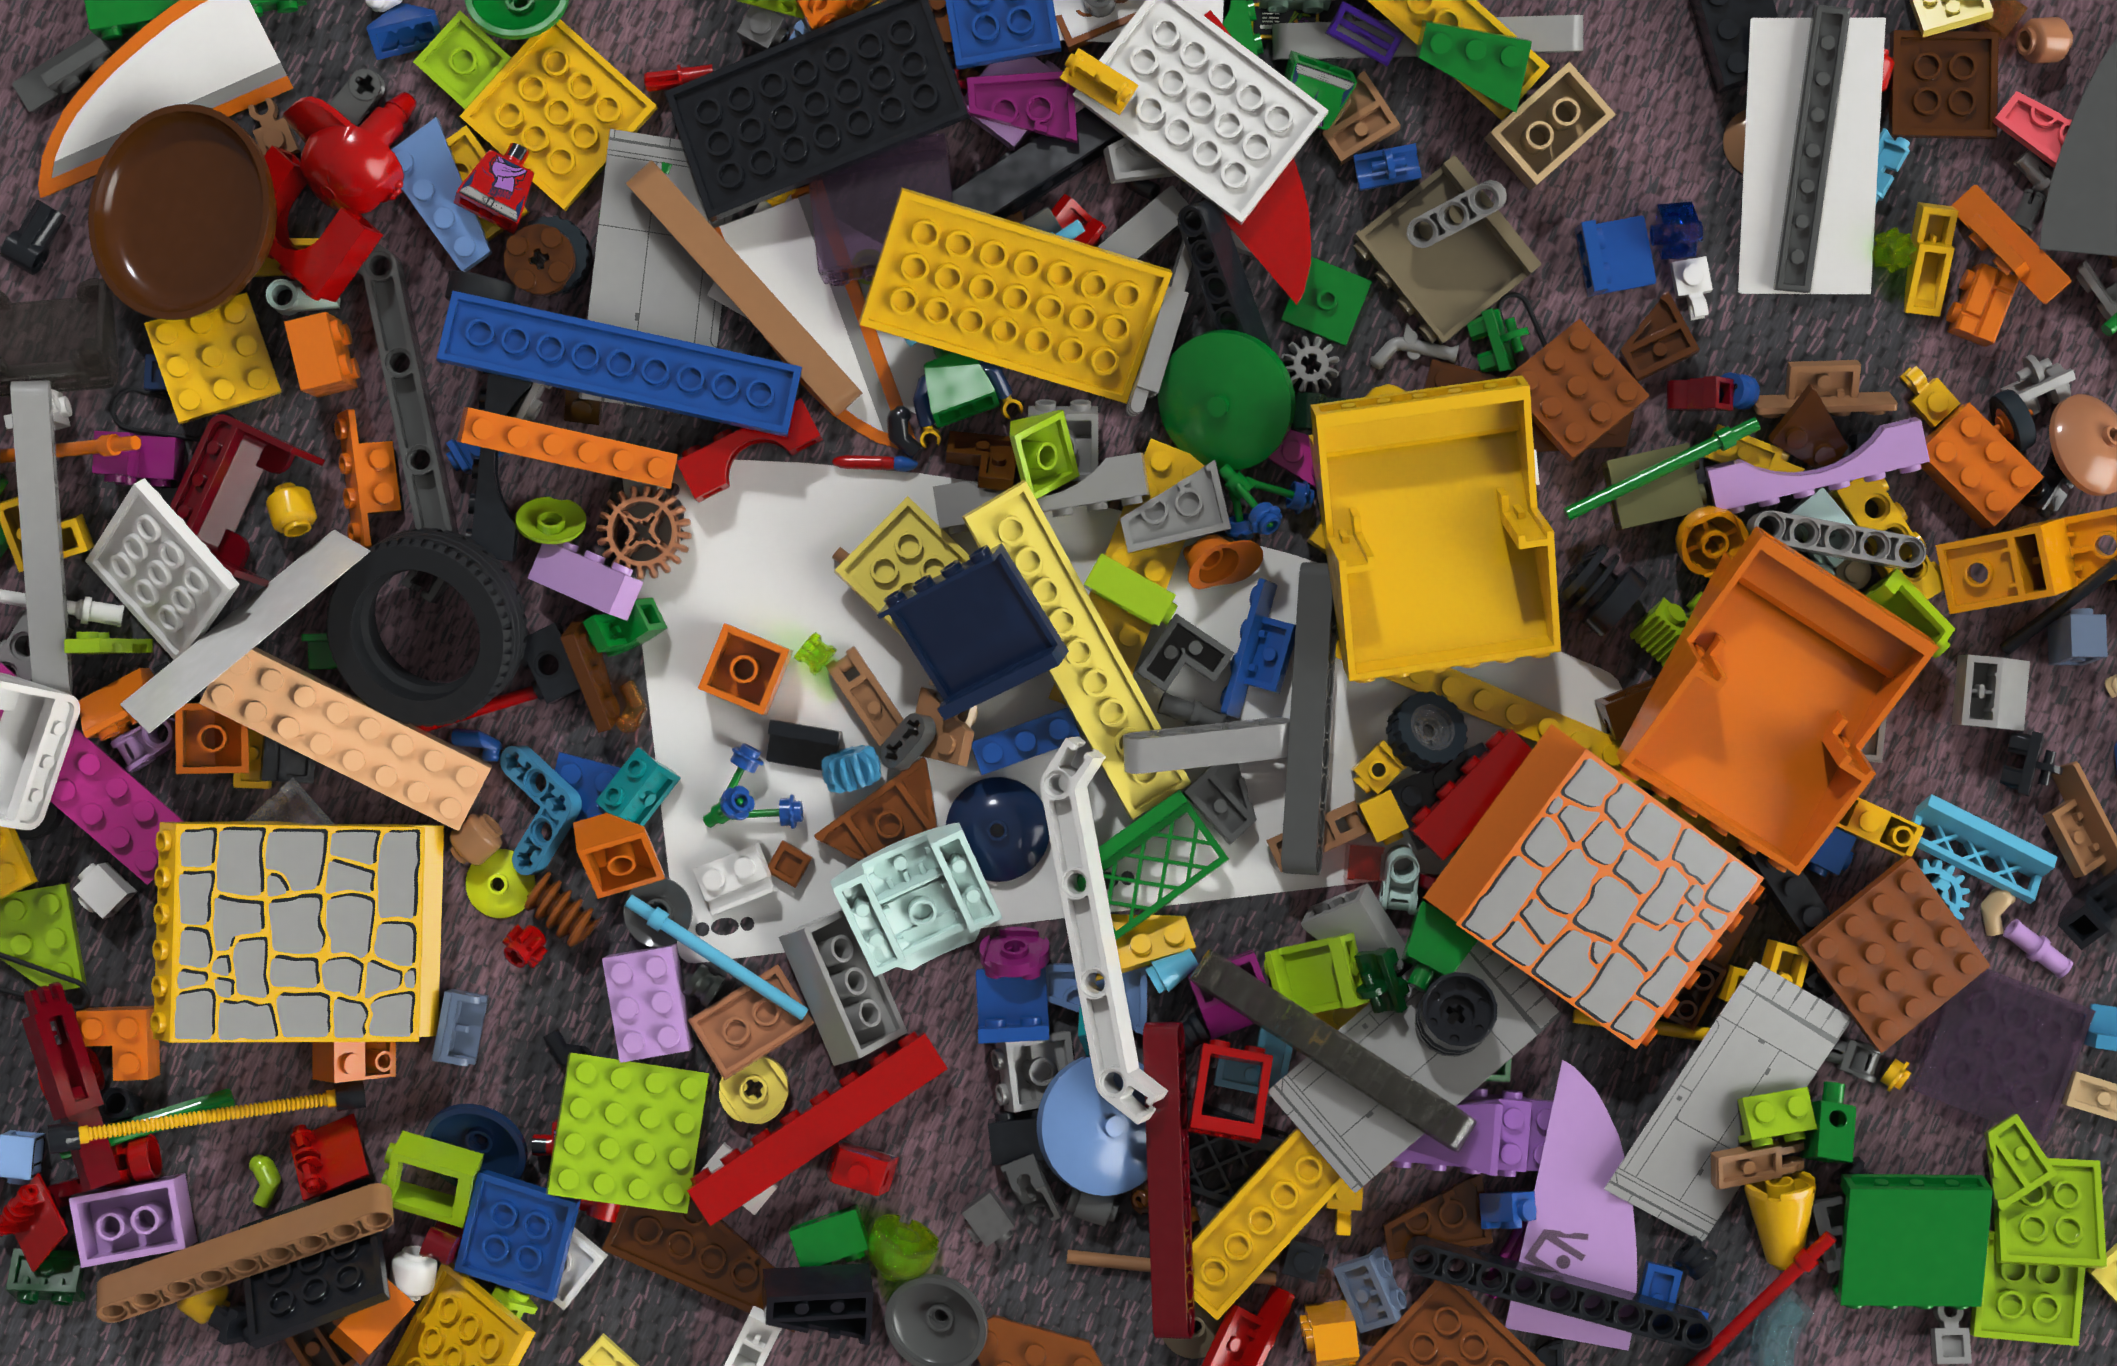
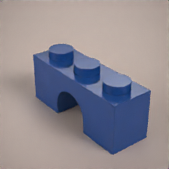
M1067 707L972 742L971 747L981 775L1060 748L1065 738L1080 737L1074 717Z

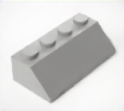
M842 909L779 937L834 1066L860 1059L908 1033L883 973L874 977Z

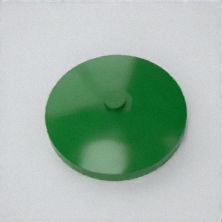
M1233 330L1209 331L1192 338L1179 347L1168 360L1158 393L1160 416L1172 441L1180 450L1190 453L1205 466L1215 460L1218 470L1227 463L1234 470H1242L1268 458L1286 439L1295 415L1294 387L1282 360L1269 346L1259 339Z

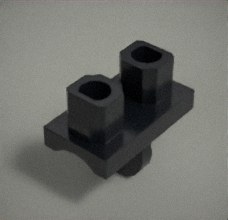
M2033 731L2032 735L2011 734L2008 752L2026 756L2023 769L2004 765L2000 784L2018 790L2017 793L2019 795L2029 797L2036 770L2040 771L2037 784L2045 786L2049 785L2051 773L2062 775L2064 768L2054 765L2057 752L2046 750L2043 762H2038L2044 740L2043 733Z
M238 1302L231 1308L223 1304L216 1305L208 1322L209 1326L220 1331L216 1341L224 1345L246 1342L251 1346L248 1335L246 1304Z

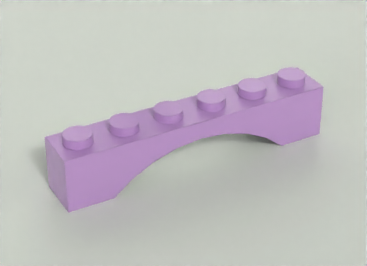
M1917 417L1880 425L1872 436L1853 453L1833 464L1818 469L1800 472L1773 471L1754 466L1741 459L1707 466L1705 471L1713 506L1727 509L1736 514L1745 511L1744 505L1758 502L1759 507L1770 506L1779 503V497L1793 494L1794 499L1814 495V489L1828 486L1829 490H1838L1849 487L1850 480L1864 477L1865 482L1883 479L1886 477L1885 472L1899 469L1900 474L1915 472L1922 469L1921 464L1930 462L1922 421Z

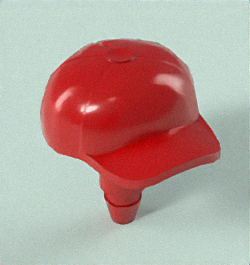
M407 92L400 93L387 101L384 108L377 107L359 127L351 123L339 111L322 99L312 96L299 99L283 113V118L306 143L301 153L300 169L311 191L321 202L335 211L344 208L356 214H365L371 212L381 202L395 200L401 194L404 181L402 165L389 147L403 133V124L409 121L417 105L414 97Z

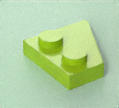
M76 632V639H64V653H153V639L110 638L109 632Z

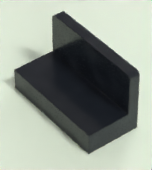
M770 720L768 728L770 738L766 760L822 771L821 761L831 753L839 751L842 731Z

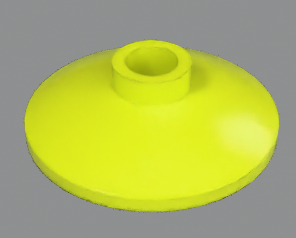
M498 849L483 864H471L467 872L466 892L472 905L486 916L508 918L520 913L525 909L527 896L536 884L535 875H521L515 870L512 863V855L514 853L512 850ZM495 878H501L504 882V888L501 891L493 888L492 883Z

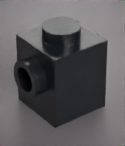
M1296 1235L1283 1249L1279 1268L1282 1274L1316 1283L1318 1274L1324 1275L1329 1254L1324 1253L1325 1247L1321 1241Z

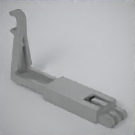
M1230 230L1237 252L1255 257L1239 237ZM1183 237L1172 270V277L1126 406V413L1130 417H1135L1143 411L1147 397L1152 399L1159 393L1189 293L1185 292V287L1192 268V262Z

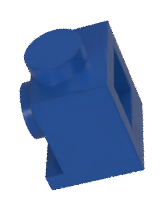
M1535 1191L1479 1193L1481 1229L1522 1228V1221L1536 1220Z

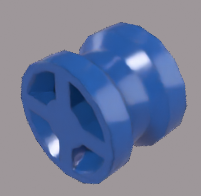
M1732 372L1721 376L1734 379V387L1738 385L1733 395V408L1745 410L1755 405L1760 394L1759 384L1755 378ZM1721 386L1719 387V403L1724 396Z

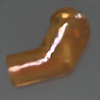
M631 680L618 687L626 702L621 717H618L616 721L618 729L623 733H632L640 728L647 712V704L635 681Z

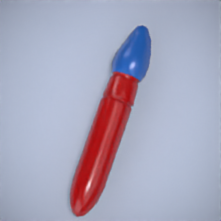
M843 455L832 460L836 467L844 469H894L899 472H906L918 466L916 460L904 456L893 458L888 456Z

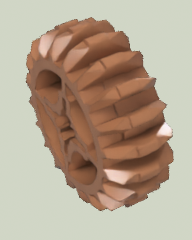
M650 485L644 486L643 495H640L637 486H631V498H628L623 491H619L617 495L622 502L618 505L612 500L607 501L608 507L614 510L611 515L606 512H600L599 516L609 521L607 526L597 525V531L607 533V537L597 540V543L600 546L610 545V548L602 554L606 559L616 555L613 562L621 565L625 563V567L632 570L636 568L637 579H644L646 569L649 570L651 578L655 579L658 578L659 574L658 566L667 574L671 572V567L667 563L669 559L678 565L682 562L680 557L675 555L677 549L684 553L689 551V548L680 544L681 538L687 540L692 538L691 533L681 532V527L691 525V520L686 518L679 520L678 517L684 514L686 508L681 505L672 509L677 501V497L671 495L663 501L665 496L664 489L659 488L653 497ZM640 504L659 506L654 513L651 512L643 519H638L628 512L629 509ZM666 515L670 520L672 528L669 545L659 535V528L664 522L662 519ZM620 520H623L630 531L629 538L625 542L626 546L621 549L617 537ZM632 521L645 527L647 523H650L651 527L648 531L657 544L643 537L642 541H638L640 532ZM647 545L652 546L661 553L658 557L648 561H636L630 558L635 551L638 552L643 546Z

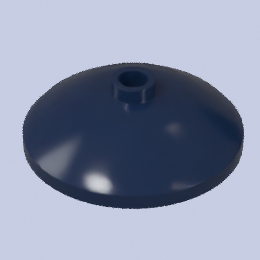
M991 777L971 784L956 797L947 815L946 825L960 823L981 872L987 881L1003 882L1023 876L1041 860L1049 843L1050 837L1042 800L1031 788L1014 779ZM1001 824L1004 827V834L1000 837L993 836L991 834V826Z
M477 1104L449 1106L438 1112L430 1120L424 1133V1137L484 1154L481 1169L519 1179L527 1164L528 1150L522 1133L510 1119L489 1107ZM437 1173L445 1181L457 1187V1178Z

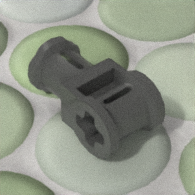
M1846 1037L1843 1040L1839 1039L1833 1047L1837 1052L1831 1051L1825 1060L1835 1063L1834 1067L1843 1070L1847 1074L1875 1083L1876 1077L1874 1073L1880 1055H1885L1886 1051L1881 1054L1875 1050L1872 1044L1857 1039L1852 1040Z

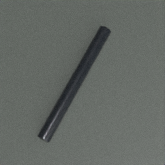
M2114 557L2000 644L2002 650L2007 655H2010L2116 575L2117 559Z

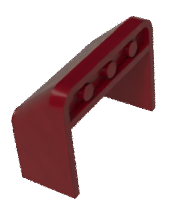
M220 414L213 417L207 424L170 507L185 521L186 525L201 542L207 545L210 552L234 577L267 587L268 580L244 568L250 554V546L246 538L235 533L263 470L273 474H281L289 469L295 456L323 466L325 459L240 420Z

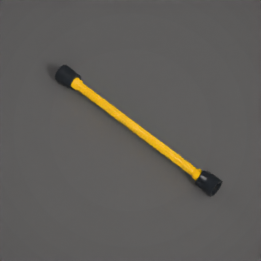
M363 1080L337 1083L333 1085L334 1089L325 1090L322 1095L318 1093V1095L313 1094L312 1096L310 1094L309 1096L304 1095V1097L300 1096L299 1098L296 1096L295 1099L293 1097L290 1099L286 1098L285 1100L282 1098L281 1101L277 1099L276 1101L272 1100V1102L269 1100L267 1103L263 1101L262 1103L258 1102V1104L255 1102L253 1105L249 1103L248 1105L244 1104V1106L239 1105V1107L235 1105V1107L230 1106V1108L225 1107V1109L221 1107V1109L216 1108V1110L211 1109V1111L209 1109L207 1111L202 1110V1112L197 1111V1113L193 1111L192 1114L191 1112H188V1114L183 1113V1115L179 1113L178 1116L177 1114H174V1116L169 1115V1117L166 1115L164 1118L160 1116L159 1119L158 1117H155V1119L152 1117L150 1120L146 1118L145 1121L141 1119L140 1121L136 1120V1122L132 1120L131 1122L127 1121L121 1124L120 1122L117 1124L112 1123V1125L107 1124V1126L104 1124L102 1127L101 1125H98V1127L93 1126V1128L91 1126L88 1127V1125L78 1126V1121L47 1125L50 1153L80 1150V1144L90 1143L89 1140L92 1141L93 1138L97 1140L98 1138L102 1139V1137L106 1139L107 1136L109 1138H112V1136L117 1137V1135L120 1137L122 1134L123 1136H126V1134L131 1135V1133L136 1134V1132L140 1134L141 1131L142 1133H145V1131L150 1132V1130L154 1132L155 1129L159 1131L160 1129L164 1130V1128L167 1130L169 1127L173 1129L174 1127L178 1128V1126L183 1127V1125L185 1127L188 1125L192 1126L193 1124L197 1125V1123L201 1125L202 1122L206 1124L207 1122L211 1123V1121L215 1123L216 1120L220 1122L221 1120L225 1121V1119L229 1121L230 1118L234 1120L235 1118L239 1119V1117L242 1119L244 1116L246 1118L249 1116L253 1117V1115L258 1116V1114L262 1116L263 1113L267 1115V1113L272 1114L273 1112V1114H276L277 1112L281 1113V1111L286 1112V1110L290 1112V1110L295 1111V1109L299 1110L300 1108L303 1110L304 1108H313V1106L317 1108L318 1105L319 1107L324 1105L327 1108L336 1107L337 1112L366 1108Z

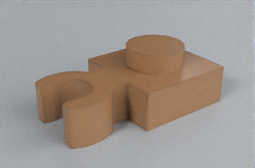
M271 98L265 99L268 111L264 115H259L257 108L253 104L248 106L250 116L261 124L260 128L253 130V134L263 155L267 153L272 145L292 152L294 155L301 152L291 126L284 118L276 119L278 116V106Z

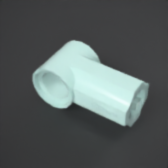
M277 279L271 282L266 289L267 302L282 315L290 316L297 312L340 308V297L336 302L322 298L316 301L301 290L303 284L298 280ZM286 289L292 290V300L286 305H278L277 296L279 293Z

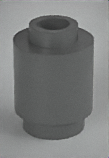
M1072 1188L1066 1210L1072 1212L1073 1217L1105 1227L1107 1221L1114 1222L1120 1203L1114 1201L1115 1195H1093Z

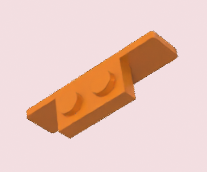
M1973 185L1951 205L1959 211L1957 218L1972 232L1968 236L1970 240L1982 252L1988 248L1996 256L1992 260L1993 263L2006 276L2012 272L2043 304H2047L2071 283L2070 277L1978 185Z
M346 409L338 413L334 430L336 438L341 442L342 453L339 455V469L342 474H345L346 488L343 491V502L345 508L349 509L351 522L348 524L347 534L348 538L369 549L372 547L368 514L401 511L393 441L359 443L355 410Z

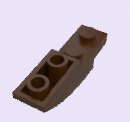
M1748 901L1739 911L1744 916L1732 933L1727 930L1724 931L1718 939L1722 947L1710 962L1705 958L1696 969L1701 975L1689 990L1682 987L1675 997L1680 1003L1668 1019L1694 1031L1727 972V963L1759 908L1757 902L1753 905Z

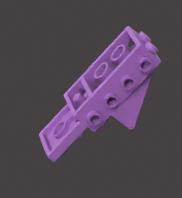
M1477 1087L1390 1163V1166L1411 1168V1163L1425 1164V1169L1433 1171H1446V1166L1460 1167V1172L1484 1173L1504 1177H1516L1517 1172H1526V1170L1538 1171L1553 1100L1527 1098L1523 1096L1522 1091L1502 1090V1095L1488 1094L1487 1088Z

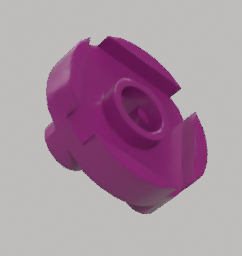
M1007 927L999 930L1000 936L990 940L989 934L981 941L979 946L980 962L985 968V975L989 978L1021 977L1025 980H1033L1041 975V969L1050 960L1048 938L1046 936L1045 939L1040 938L1039 932L1032 928Z

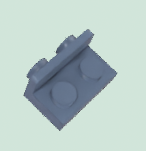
M1381 1247L1374 1248L1368 1255L1339 1263L1333 1268L1360 1333L1397 1323L1407 1311L1406 1296L1403 1290L1398 1288L1393 1276L1392 1263L1384 1255Z

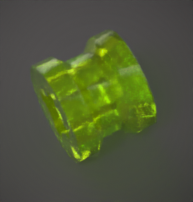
M815 632L802 645L794 658L798 662H805L809 666V671L816 676L831 660L837 649L833 645H826L822 641V636Z

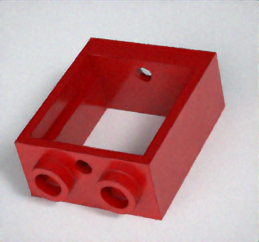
M1210 1040V1044L1203 1043L1200 1049L1188 1132L1257 1144L1261 1140L1273 1055L1265 1054L1266 1049L1257 1046H1245L1244 1050L1230 1048L1231 1043L1222 1040ZM1210 1057L1261 1066L1252 1123L1201 1115Z

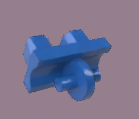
M1416 143L1353 155L1359 191L1422 179Z

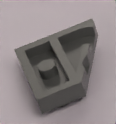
M1238 763L1210 766L1183 792V795L1229 845L1257 820L1253 805L1249 802L1248 788L1245 778H1242Z

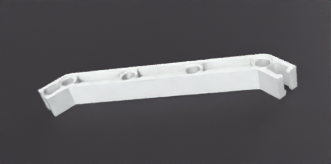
M1079 736L1065 738L1043 773L1040 788L1095 1085L1098 1093L1106 1101L1138 1125L1152 1117L1156 1111V1108L1152 1106L1153 1103L1164 1099L1168 1090L1139 1068L1087 786L1106 756L1093 749L1092 752L1084 754L1083 758L1085 761L1079 769L1073 768L1071 762L1078 749L1084 747L1086 741ZM1061 775H1063L1068 782V787L1065 792H1063L1059 787V778ZM1079 874L1086 880L1084 891L1077 884ZM1097 973L1104 978L1105 986L1103 990L1096 985L1095 977ZM1115 1073L1119 1074L1123 1079L1122 1089L1115 1085ZM1135 1089L1148 1097L1145 1102L1149 1105L1148 1109L1132 1095Z

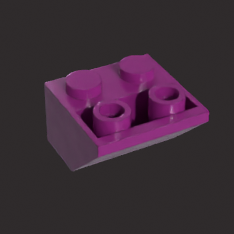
M1252 949L1192 971L1188 975L1211 1040L1277 1015L1258 960Z

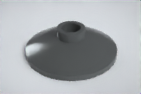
M665 878L661 881L633 888L627 895L623 910L624 921L631 935L642 944L650 947H665L676 943L678 940L661 929L657 932L646 925L647 920L625 907L627 900L632 894L654 909L658 905H663L667 913L670 914L668 918L685 929H689L693 915L691 900L687 892L675 881Z

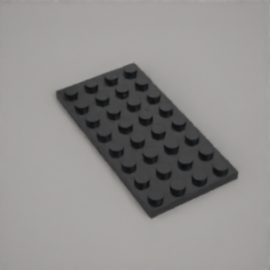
M885 0L665 91L707 218L711 222L971 118L929 0Z

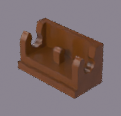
M1658 676L1594 700L1607 733L1612 734L1614 740L1618 741L1626 737Z

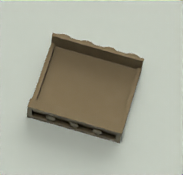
M1455 155L1363 230L1355 233L1352 238L1356 242L1353 248L1357 255L1364 262L1370 260L1378 270L1374 274L1381 285L1387 290L1392 287L1400 297L1396 302L1401 310L1408 317L1413 314L1419 321L1421 326L1418 327V330L1424 339L1430 344L1435 342L1440 346L1542 265L1499 210L1429 247L1417 248L1410 243L1406 233L1409 223L1414 218L1478 185ZM1482 190L1480 193L1481 202L1487 207H1493L1494 203ZM1452 205L1449 210L1450 218L1456 223H1462L1464 219L1463 210L1456 205ZM1421 221L1419 225L1421 236L1431 239L1433 235L1431 225Z

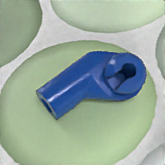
M456 728L451 735V741L454 746L483 748L481 757L484 761L500 760V750H503V746L499 740L480 730Z

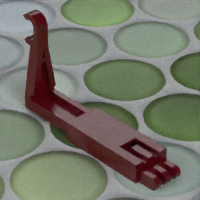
M59 982L49 984V986L44 985L36 990L25 991L24 999L30 1016L21 1020L53 1120L60 1119L61 1123L78 1121V1126L88 1125V1127L91 1126L93 1128V1126L98 1127V1125H101L102 1127L104 1124L98 1106L104 1105L72 1003H67L62 985ZM54 1021L57 1031H52L50 1022ZM55 1035H58L61 1044H56ZM104 1137L102 1139L98 1138L97 1140L93 1138L92 1141L89 1140L90 1143L80 1144V1150L70 1151L78 1177L46 1186L50 1190L55 1205L59 1208L70 1205L69 1198L71 1195L90 1191L121 1179L108 1137L106 1139Z

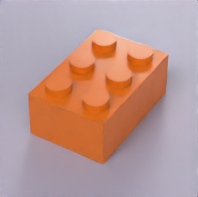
M1970 402L1957 406L1925 438L1930 462L1922 463L1921 468L1982 529L1995 527L2044 478Z

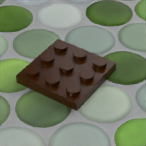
M1893 30L1890 33V57L1895 64L1889 81L1888 132L1894 138H1996L1997 126L1992 121L1998 115L1999 32L1945 31L1923 38L1920 30Z

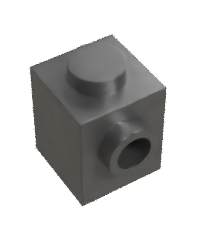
M751 5L737 30V34L742 42L762 52L784 43L789 31L783 16L771 10Z
M989 1188L962 1208V1215L968 1222L965 1228L976 1243L982 1241L986 1248L993 1242L996 1246H999L1013 1235L1011 1229L1015 1227V1220L992 1188Z

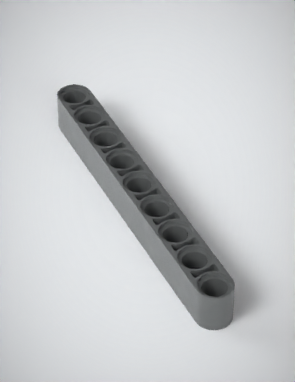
M1303 562L1299 571L1281 852L1282 872L1289 874L1319 875L1323 862L1337 622L1328 563Z

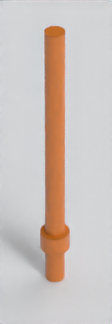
M117 434L101 435L95 440L56 443V458L99 453L102 456L119 455L122 451L138 450L141 447V440L136 435L119 437ZM14 448L0 449V463L15 462Z

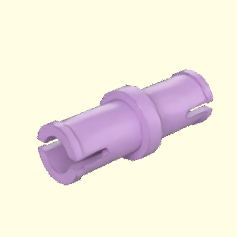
M2018 919L2013 920L2005 928L2003 936L2026 952V958L2030 961L2039 962L2059 979L2063 978L2071 970L2073 961L2051 946V942L2047 937L2043 935L2038 936Z

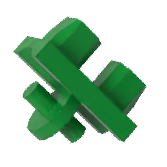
M1491 308L1482 311L1481 317L1467 324L1473 341L1489 337L1493 350L1477 355L1481 371L1491 372L1499 370V372H1508L1517 369L1509 341H1511L1514 354L1524 351L1521 338L1530 334L1528 327L1518 329L1515 318H1508L1504 320L1508 331L1506 333L1499 309L1493 310Z

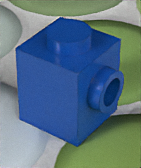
M1835 827L1809 861L1806 869L1825 878L1828 873L1839 875L1841 870L1845 871L1849 867L1853 859L1854 853L1851 849L1857 837Z

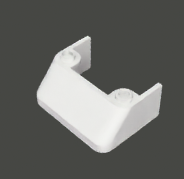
M0 672V710H4L0 720V826L32 830L38 827L45 818L80 714V703L76 697L63 691Z

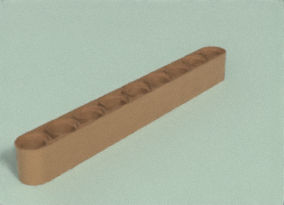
M652 160L626 182L627 186L789 364L802 366L801 378L836 416L841 414L863 394Z
M382 1183L369 1184L107 1275L97 1282L96 1316L103 1322H120L383 1231L394 1222L392 1190L388 1185Z

